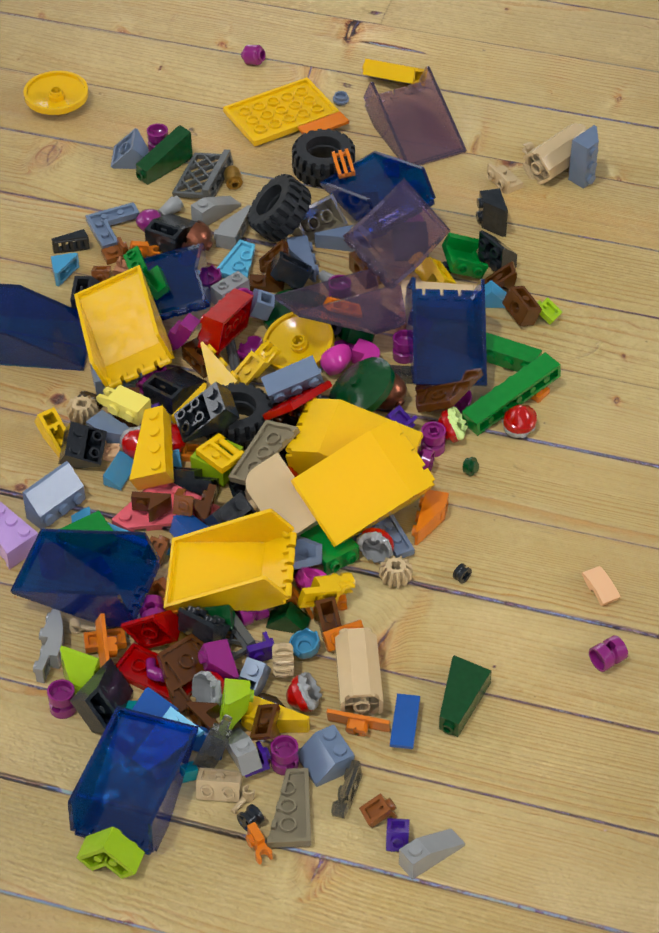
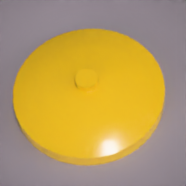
M68 71L41 73L30 79L23 90L27 106L38 113L47 115H60L72 112L80 108L87 101L89 95L87 82L81 76Z
M299 310L287 313L274 321L267 329L263 342L269 340L282 351L271 363L274 369L279 370L312 355L317 366H320L321 356L327 349L334 346L335 336L331 324L323 315L314 311Z

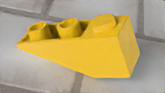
M202 341L200 344L209 383L212 385L218 382L225 386L229 385V383L239 384L237 380L240 377L233 370L229 372L226 368L228 364L222 357L218 359L214 355L217 351L210 344L206 346Z

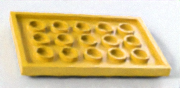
M308 77L223 107L225 115L254 147L299 131L298 127L340 112Z

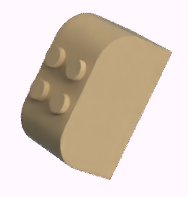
M277 452L254 467L247 475L246 499L256 512L269 508L273 509L294 527L292 532H296L297 536H300L318 525V522L291 483V480L295 477Z

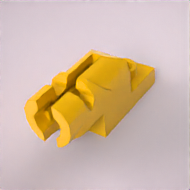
M421 252L415 253L409 259L408 263L412 269H415V273L422 281L457 284L440 260L432 257L427 258Z
M266 340L255 352L251 350L234 370L240 377L237 381L249 385L254 378L258 379L282 351L269 340Z
M350 572L340 573V576L337 573L314 576L311 586L301 590L297 601L299 608L314 607V601L335 596L337 604L341 595L353 593L350 588H355L354 576Z

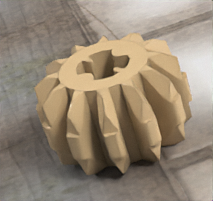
M83 394L81 397L75 396L74 399L69 400L66 407L69 420L81 424L86 423L87 420L99 412L97 402L90 395L84 397Z
M393 555L391 559L385 557L384 562H381L379 566V577L382 579L383 585L388 584L390 588L396 586L399 589L400 585L406 586L412 579V565L409 564L408 559L403 560L402 556L395 558Z
M285 642L274 644L272 646L274 676L281 678L293 676L294 657L292 644Z

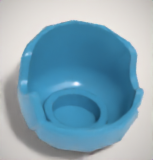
M309 628L297 631L291 636L289 641L293 646V655L300 659L312 658L320 649L318 632H313Z

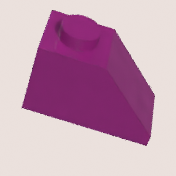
M227 639L208 642L202 645L198 652V659L200 664H203L205 671L217 672L224 679L239 678Z

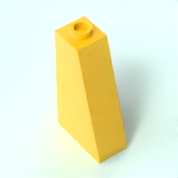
M366 58L362 67L363 75L427 86L430 72L427 69Z

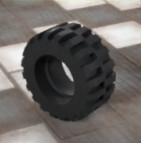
M317 129V131L311 130L307 134L304 133L297 138L292 146L293 173L304 184H310L312 187L331 188L335 187V185L339 186L344 181L349 180L350 177L339 179L332 152L335 151L336 154L338 150L344 152L348 148L355 170V145L347 135L341 134L337 130ZM344 156L346 167L349 173L351 172L350 167L347 161V157ZM337 158L341 174H344L341 160Z
M278 175L275 179H271L267 185H264L262 190L256 195L257 197L249 208L248 222L250 227L270 242L281 241V239L287 238L289 234L291 235L300 226L301 221L305 219V215L310 209L309 205H311V193L306 186L292 175Z
M239 382V384L229 383L226 386L222 385L231 391L238 414L249 417L237 420L228 428L205 437L209 440L220 433L225 437V440L243 446V450H246L265 422L264 413L273 408L272 402L259 387L255 388L252 384L245 385V383Z

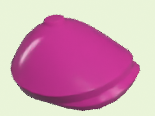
M338 344L327 349L321 356L320 363L322 369L329 376H334L344 371L352 359L351 349L346 344Z
M302 567L295 573V582L301 591L302 588L311 586L314 576H324L327 574L319 569Z

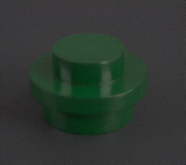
M475 457L464 460L463 472L468 476H473L477 473L479 463Z

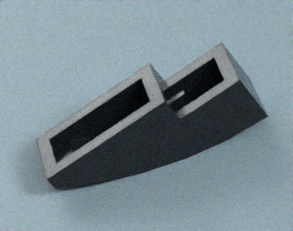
M173 466V483L202 494L204 490L208 489L209 484L217 485V494H219V478L202 477V469Z

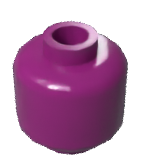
M246 45L241 52V57L247 65H260L265 60L266 53L260 45Z

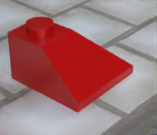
M171 610L121 623V628L140 646L147 649L176 642L180 633L178 630V616Z

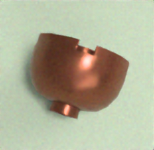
M200 220L195 222L187 235L186 241L188 242L183 243L181 250L191 252L195 256L203 254L205 250L209 251L214 243L211 241L212 231L209 226Z
M395 373V382L389 396L379 406L382 409L390 410L399 405L402 406L406 401L404 397L407 394V387L397 373Z

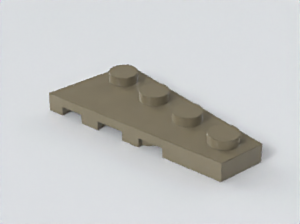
M265 420L228 476L230 481L246 485V478L249 472L277 452L280 453L300 432L299 428Z
M308 768L286 769L275 816L272 820L270 834L266 842L269 848L311 846Z

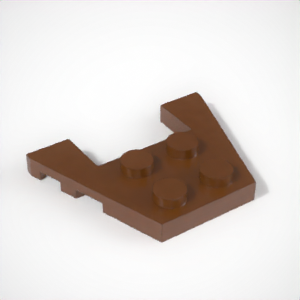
M482 369L466 370L461 381L432 386L431 376L415 379V391L417 394L415 397L418 413H429L434 410H446L453 407L483 376Z
M192 633L157 655L171 703L179 709L180 714L186 711V703L191 701L182 687L191 683L195 674L205 671L203 664H200L198 659V652L204 643ZM237 668L238 675H240L241 670Z

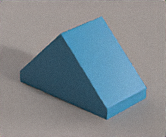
M78 253L51 256L56 286L59 287L79 268Z
M492 280L477 290V296H473L476 297V308H505L502 302L507 292Z

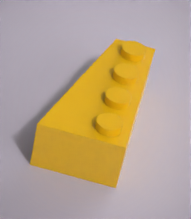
M163 405L144 410L129 478L137 490L174 482L171 416Z

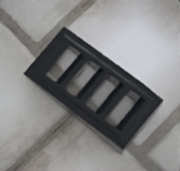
M84 229L51 239L54 254L90 249L89 237Z

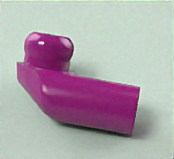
M148 658L146 660L147 677L157 682H165L161 669L156 667V659Z

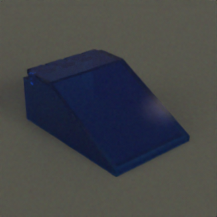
M373 151L353 163L355 176L339 179L338 174L335 173L320 182L321 186L329 194L333 193L336 201L366 231L378 236L386 234L394 229V227L408 221V218L411 219L420 214L422 210L425 211L435 205L434 199L436 197L424 167L378 151ZM347 166V170H348V173H349V172H351V171H350V167Z
M204 243L144 258L149 271L156 265L162 268L170 291L158 300L153 297L162 321L174 318L175 316L186 315L193 311L205 310L211 306L212 299Z
M411 277L406 287L405 323L413 385H440L461 381L466 370L481 368L483 376L473 386L487 387L485 279H480L474 290H461L460 296H458V290H443V295H440V289H425V295H422V289H416V278Z
M0 283V365L84 371L88 352L78 310L22 285Z
M40 529L10 591L19 597L95 623L100 613H104L106 626H121V623L137 619L140 613L139 609L142 608L154 577H156L160 568V563H158L160 557L145 532Z
M117 706L68 800L70 830L75 831L74 834L76 836L86 838L88 835L115 827L129 840L135 842L145 854L151 855L152 852L157 851L169 827L197 737L198 726Z

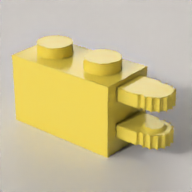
M121 385L116 389L106 387L103 390L105 395L98 394L96 396L97 401L107 407L108 412L112 415L123 418L137 426L142 423L144 410L151 408V400Z

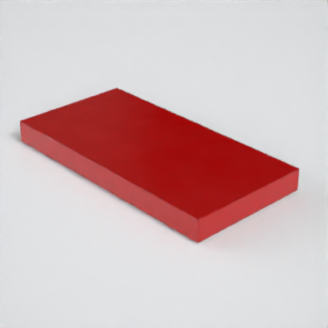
M327 380L320 383L317 387H310L303 390L302 393L290 397L265 412L263 415L264 420H270L295 410L331 388V382Z
M132 643L116 663L117 668L129 684L142 690L149 687L171 703L165 682H157L147 677L146 660L148 658H155L156 667L160 668L157 659L158 653ZM191 682L182 687L188 697L192 695Z

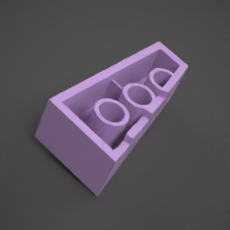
M0 502V556L5 560L10 570L40 549L38 532Z

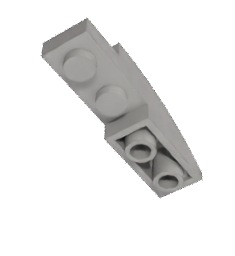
M57 605L53 606L51 613H47L46 624L39 632V640H41L42 646L39 660L35 661L33 665V673L36 675V682L45 683L50 669H59L62 662L60 647L65 646L62 617Z

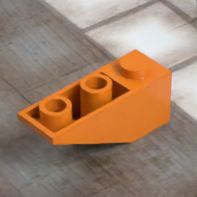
M429 490L425 493L424 497H420L419 508L421 510H417L415 518L417 525H413L412 536L415 537L414 545H418L445 520L449 502L448 492Z

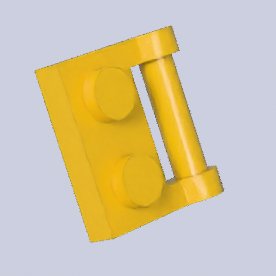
M220 433L196 448V455L222 474L235 466L245 452L237 449L225 440V437Z

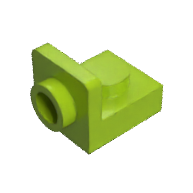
M548 297L543 302L540 300L537 302L542 308L540 316L549 325L562 314V311Z

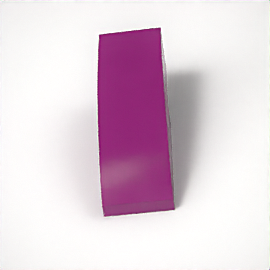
M188 313L182 321L178 320L170 329L168 337L173 351L181 347L200 324L198 318Z

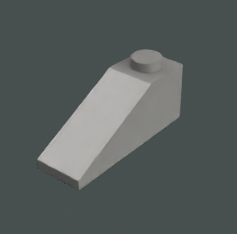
M231 196L203 197L191 204V217L193 221L197 222L200 220L208 226L241 207V203Z
M251 205L244 207L223 221L219 228L214 231L216 247L232 250L237 242L242 239L249 226L248 214Z
M239 727L230 731L224 738V746L242 776L261 769L262 764L259 754L251 738Z
M452 828L422 836L399 849V865L413 880L463 848L465 843Z

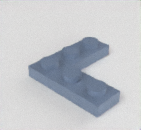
M134 202L88 214L85 217L101 249L117 245V238L110 226L136 219L139 211Z
M393 514L371 526L387 531L394 541L393 555L395 558L400 556L405 558L415 554L413 545ZM361 533L353 536L352 539L356 542L357 537H359Z

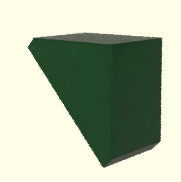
M343 319L342 330L338 335L340 338L352 344H356L359 338L373 343L376 334L375 330Z
M289 601L271 610L266 628L296 633L308 628L311 618Z

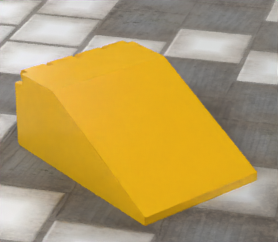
M140 265L74 294L89 360L105 388H117L119 385H123L124 380L128 383L139 378L140 373L144 376L157 370L156 366L162 368L172 363L174 354L171 343Z
M314 398L313 401L306 402L296 426L300 432L287 445L286 452L289 454H286L285 457L288 466L292 467L300 475L364 433L390 419L341 399ZM398 423L404 432L401 434V437L407 436L415 448L411 452H417L423 438V433Z
M388 420L369 430L291 480V483L334 547L414 503L435 486L433 482L435 478L428 468L423 470L422 467L426 464L419 454L411 452L415 448L407 436L401 437V434L404 432L397 421Z
M269 508L172 538L164 609L179 610L180 607L188 608L189 605L193 607L230 605L234 611H261L286 604V600L291 599L292 596L291 583L293 582L294 566L292 565H294L297 538V533L292 532L294 527L273 509Z

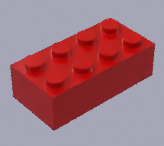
M234 288L223 299L219 300L214 307H211L206 314H203L200 320V324H202L201 330L197 336L199 340L198 348H201L200 343L203 341L206 346L210 344L217 351L215 354L218 355L248 327L254 295Z

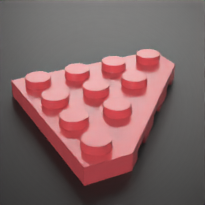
M169 483L142 491L171 494L172 510L156 520L149 522L148 511L132 510V502H130L111 519L112 524L133 533L137 529L153 531L162 530V527L171 526L173 516L176 515L173 514L174 494L178 488L182 487L175 483ZM186 490L185 496H193L195 499L201 500L202 496ZM213 504L211 514L219 509L220 506Z

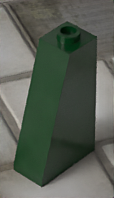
M181 125L177 126L136 163L137 178L149 185L190 161L193 157L191 132Z
M455 655L452 657L439 716L440 730L456 737L460 735L491 684L492 670Z

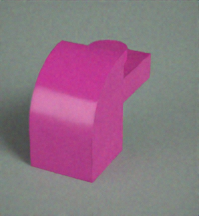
M359 338L352 348L353 364L371 357L380 358V350L372 342Z

